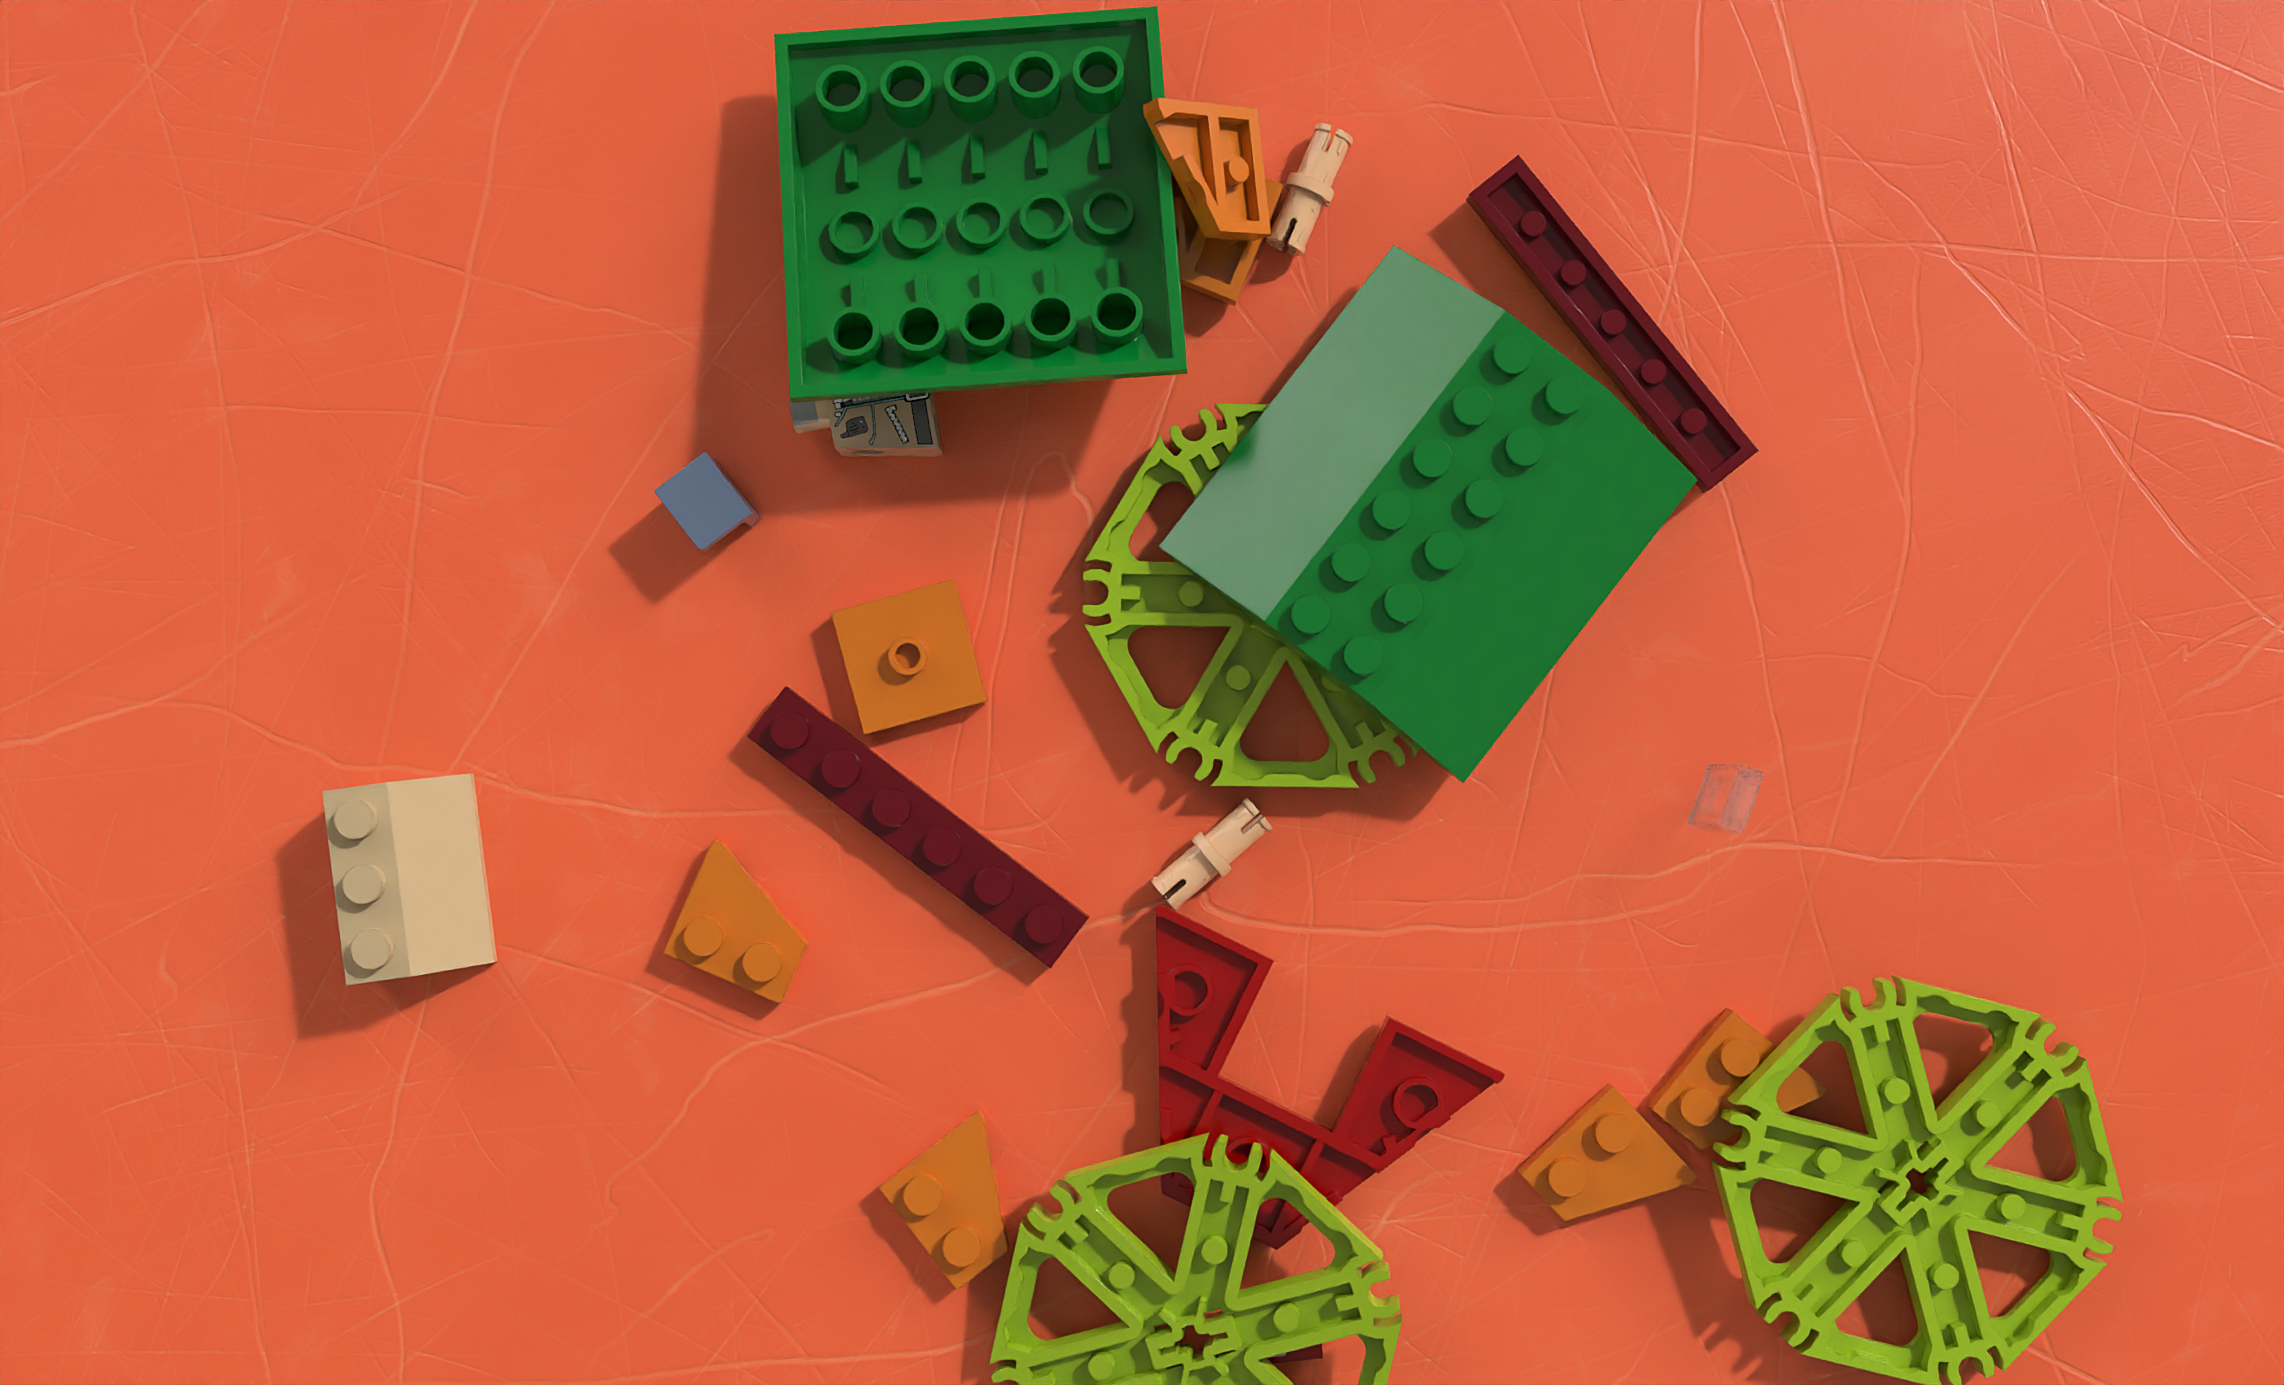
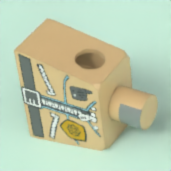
M934 392L792 403L789 397L790 411L796 433L831 428L835 449L842 456L935 457L944 455Z

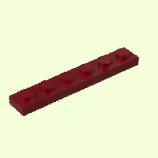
M1519 155L1468 195L1466 198L1468 204L1665 447L1698 479L1695 484L1703 493L1712 489L1759 451Z
M788 686L783 688L747 735L754 743L1049 968L1054 965L1090 917Z

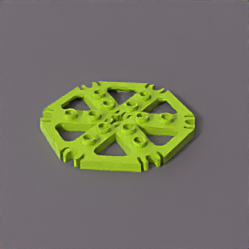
M1215 403L1214 408L1222 416L1226 429L1217 430V421L1206 408L1198 411L1199 420L1205 428V435L1200 440L1189 441L1182 435L1177 424L1171 426L1169 429L1170 441L1174 448L1180 452L1177 457L1172 455L1166 448L1160 434L1087 556L1085 564L1101 562L1110 564L1112 567L1110 572L1102 569H1090L1083 572L1084 582H1099L1108 589L1106 601L1100 605H1083V614L1090 618H1102L1109 615L1111 622L1099 626L1084 624L1156 754L1160 743L1171 732H1174L1178 739L1171 743L1168 748L1165 761L1173 764L1179 752L1184 748L1191 747L1200 753L1202 762L1196 770L1195 779L1201 781L1206 778L1213 768L1214 759L1222 760V766L1218 777L1210 786L1360 788L1352 779L1348 767L1349 762L1355 761L1356 771L1360 778L1367 783H1372L1377 779L1374 772L1370 769L1369 758L1375 751L1383 750L1387 752L1396 767L1406 764L1405 754L1401 747L1393 741L1397 735L1407 744L1411 757H1415L1419 749L1178 562L1139 561L1130 552V537L1158 490L1167 483L1177 482L1186 486L1193 498L1196 499L1269 406V404ZM1141 627L1230 628L1187 702L1176 709H1168L1159 705L1129 654L1128 640L1131 634ZM1285 661L1328 736L1329 746L1327 752L1316 761H1255L1248 758L1240 746L1242 733Z
M1891 975L1895 983L1894 987L1889 980L1876 977L1873 978L1876 997L1871 1005L1863 1007L1858 989L1850 986L1842 987L1840 995L1830 992L1727 1098L1733 1104L1748 1105L1753 1109L1749 1115L1733 1108L1722 1111L1721 1117L1734 1125L1741 1126L1742 1137L1733 1145L1714 1142L1713 1150L1728 1161L1738 1162V1165H1720L1714 1161H1711L1748 1302L1768 1324L1776 1320L1782 1312H1791L1790 1323L1779 1334L1789 1345L1802 1355L1924 1385H1942L1939 1380V1373L1951 1385H1962L1959 1365L1963 1359L1972 1357L1976 1371L1986 1378L1994 1376L1995 1366L2004 1372L2108 1264L2097 1257L2083 1256L2082 1253L2086 1248L2102 1255L2112 1253L2113 1245L2094 1237L2092 1228L2094 1223L2101 1218L2120 1221L2122 1213L2104 1202L2097 1201V1198H2115L2123 1202L2087 1060L2077 1056L2079 1052L2077 1047L2065 1041L2060 1042L2050 1053L2045 1052L2044 1042L2047 1036L2052 1034L2056 1028L2052 1022L2039 1018L2042 1015L2033 1011ZM1841 1003L1843 1008L1847 1011V1014L1845 1015L1841 1009ZM1927 1012L1983 1025L1989 1030L1993 1039L1992 1049L1987 1057L1936 1109L1912 1023L1917 1016ZM1838 1041L1845 1048L1868 1134L1789 1115L1782 1112L1777 1104L1776 1095L1780 1085L1823 1042ZM2051 1096L2059 1100L2063 1108L2076 1158L2075 1170L2069 1178L2058 1182L1986 1164ZM1912 1168L1921 1173L1929 1169L1923 1178L1929 1187L1923 1194H1919L1914 1190L1907 1192L1911 1184L1905 1176ZM1766 1178L1848 1199L1789 1261L1774 1263L1766 1258L1750 1201L1751 1190L1759 1180ZM1967 1229L2045 1248L2049 1253L2050 1265L2047 1272L2003 1316L1991 1317L1989 1315ZM1900 1254L1918 1322V1330L1914 1339L1908 1344L1896 1346L1841 1332L1836 1326L1835 1320ZM1991 1349V1351H1992V1357H1991V1355L1987 1352V1350Z
M1209 1133L1067 1171L1063 1180L1057 1179L1049 1191L1061 1203L1063 1208L1061 1213L1051 1214L1039 1203H1034L1027 1214L1028 1219L1024 1216L1019 1227L989 1365L999 1360L1004 1361L995 1367L991 1377L993 1383L1013 1380L1019 1385H1294L1267 1359L1268 1357L1357 1335L1363 1341L1366 1349L1358 1385H1387L1402 1324V1313L1394 1316L1400 1311V1300L1398 1295H1390L1386 1298L1375 1297L1369 1290L1373 1284L1390 1279L1389 1264L1379 1262L1383 1261L1384 1252L1276 1151L1271 1149L1270 1164L1266 1172L1262 1174L1258 1172L1263 1154L1261 1144L1253 1142L1249 1159L1244 1163L1235 1164L1225 1154L1228 1136L1220 1134L1215 1141L1211 1160H1206L1204 1156L1205 1143ZM1170 1172L1182 1173L1192 1181L1194 1196L1176 1273L1111 1213L1107 1199L1109 1193L1114 1188ZM1270 1198H1282L1288 1201L1326 1236L1334 1246L1335 1256L1332 1262L1324 1268L1239 1290L1258 1209L1264 1201ZM1052 1257L1058 1259L1122 1321L1052 1340H1044L1035 1336L1029 1328L1028 1316L1039 1267L1042 1262ZM1370 1262H1375V1263L1369 1264V1265L1366 1266L1364 1269L1361 1268L1362 1266H1364V1265H1366V1264H1368V1263H1370ZM1222 1309L1220 1312L1206 1315L1208 1312ZM1168 1324L1167 1326L1157 1328L1158 1325ZM1194 1325L1198 1334L1204 1335L1209 1333L1212 1336L1205 1340L1203 1352L1195 1353L1191 1344L1180 1345L1177 1342L1183 1339L1186 1326Z

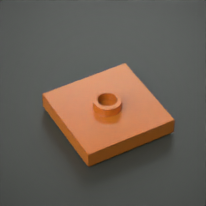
M954 579L831 612L864 735L988 702Z

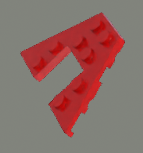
M1160 903L1156 907L1160 1146L1209 1133L1205 1143L1204 1156L1206 1160H1211L1215 1141L1220 1134L1228 1136L1225 1150L1227 1158L1235 1164H1241L1249 1159L1253 1142L1261 1144L1263 1154L1258 1172L1262 1174L1266 1172L1270 1164L1271 1149H1273L1335 1207L1343 1201V1197L1374 1173L1377 1172L1379 1174L1412 1149L1423 1136L1434 1128H1440L1451 1119V1115L1494 1083L1498 1084L1505 1076L1502 1071L1387 1015L1332 1129L1318 1124L1219 1075L1274 960ZM1179 1172L1161 1175V1193L1191 1208L1194 1196L1192 1181L1186 1175ZM1270 1198L1264 1201L1258 1209L1252 1238L1278 1250L1298 1235L1309 1221L1288 1201L1282 1198Z

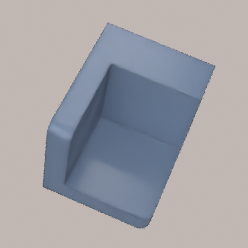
M706 452L702 453L654 490L655 494L696 547L703 551L711 548L743 522L752 527L761 520V517L717 460Z

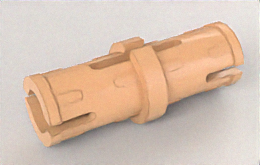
M1325 123L1316 124L1313 130L1314 134L1297 173L1289 174L1285 183V189L1288 191V194L1273 225L1271 235L1266 237V241L1270 245L1282 251L1289 232L1294 227L1287 243L1289 246L1287 253L1294 256L1304 255L1305 246L1322 207L1330 206L1335 195L1331 186L1348 148L1353 143V138L1338 128L1329 150L1325 152L1331 139L1329 133L1332 129V125Z
M1247 797L1242 801L1241 805L1205 836L1201 831L1191 839L1194 845L1157 877L1154 876L1150 880L1157 890L1164 895L1183 879L1165 895L1166 900L1176 911L1218 873L1222 877L1227 875L1232 870L1229 864L1266 832L1269 833L1273 829L1264 816L1259 814L1255 817L1260 811ZM1253 817H1255L1249 824H1247L1243 829H1241L1246 823H1248Z

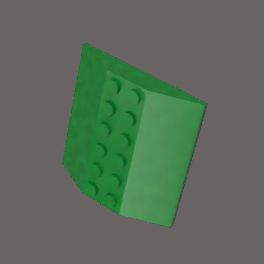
M1158 6L774 34L789 389L792 403L1187 374L1171 169L1143 113L1144 104L1156 98H1165Z
M1393 245L1162 541L1159 548L1457 780L1464 783L1698 479L1610 390L1514 316Z

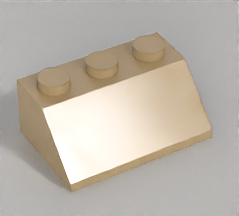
M474 774L385 782L322 791L346 985L412 977L497 962Z

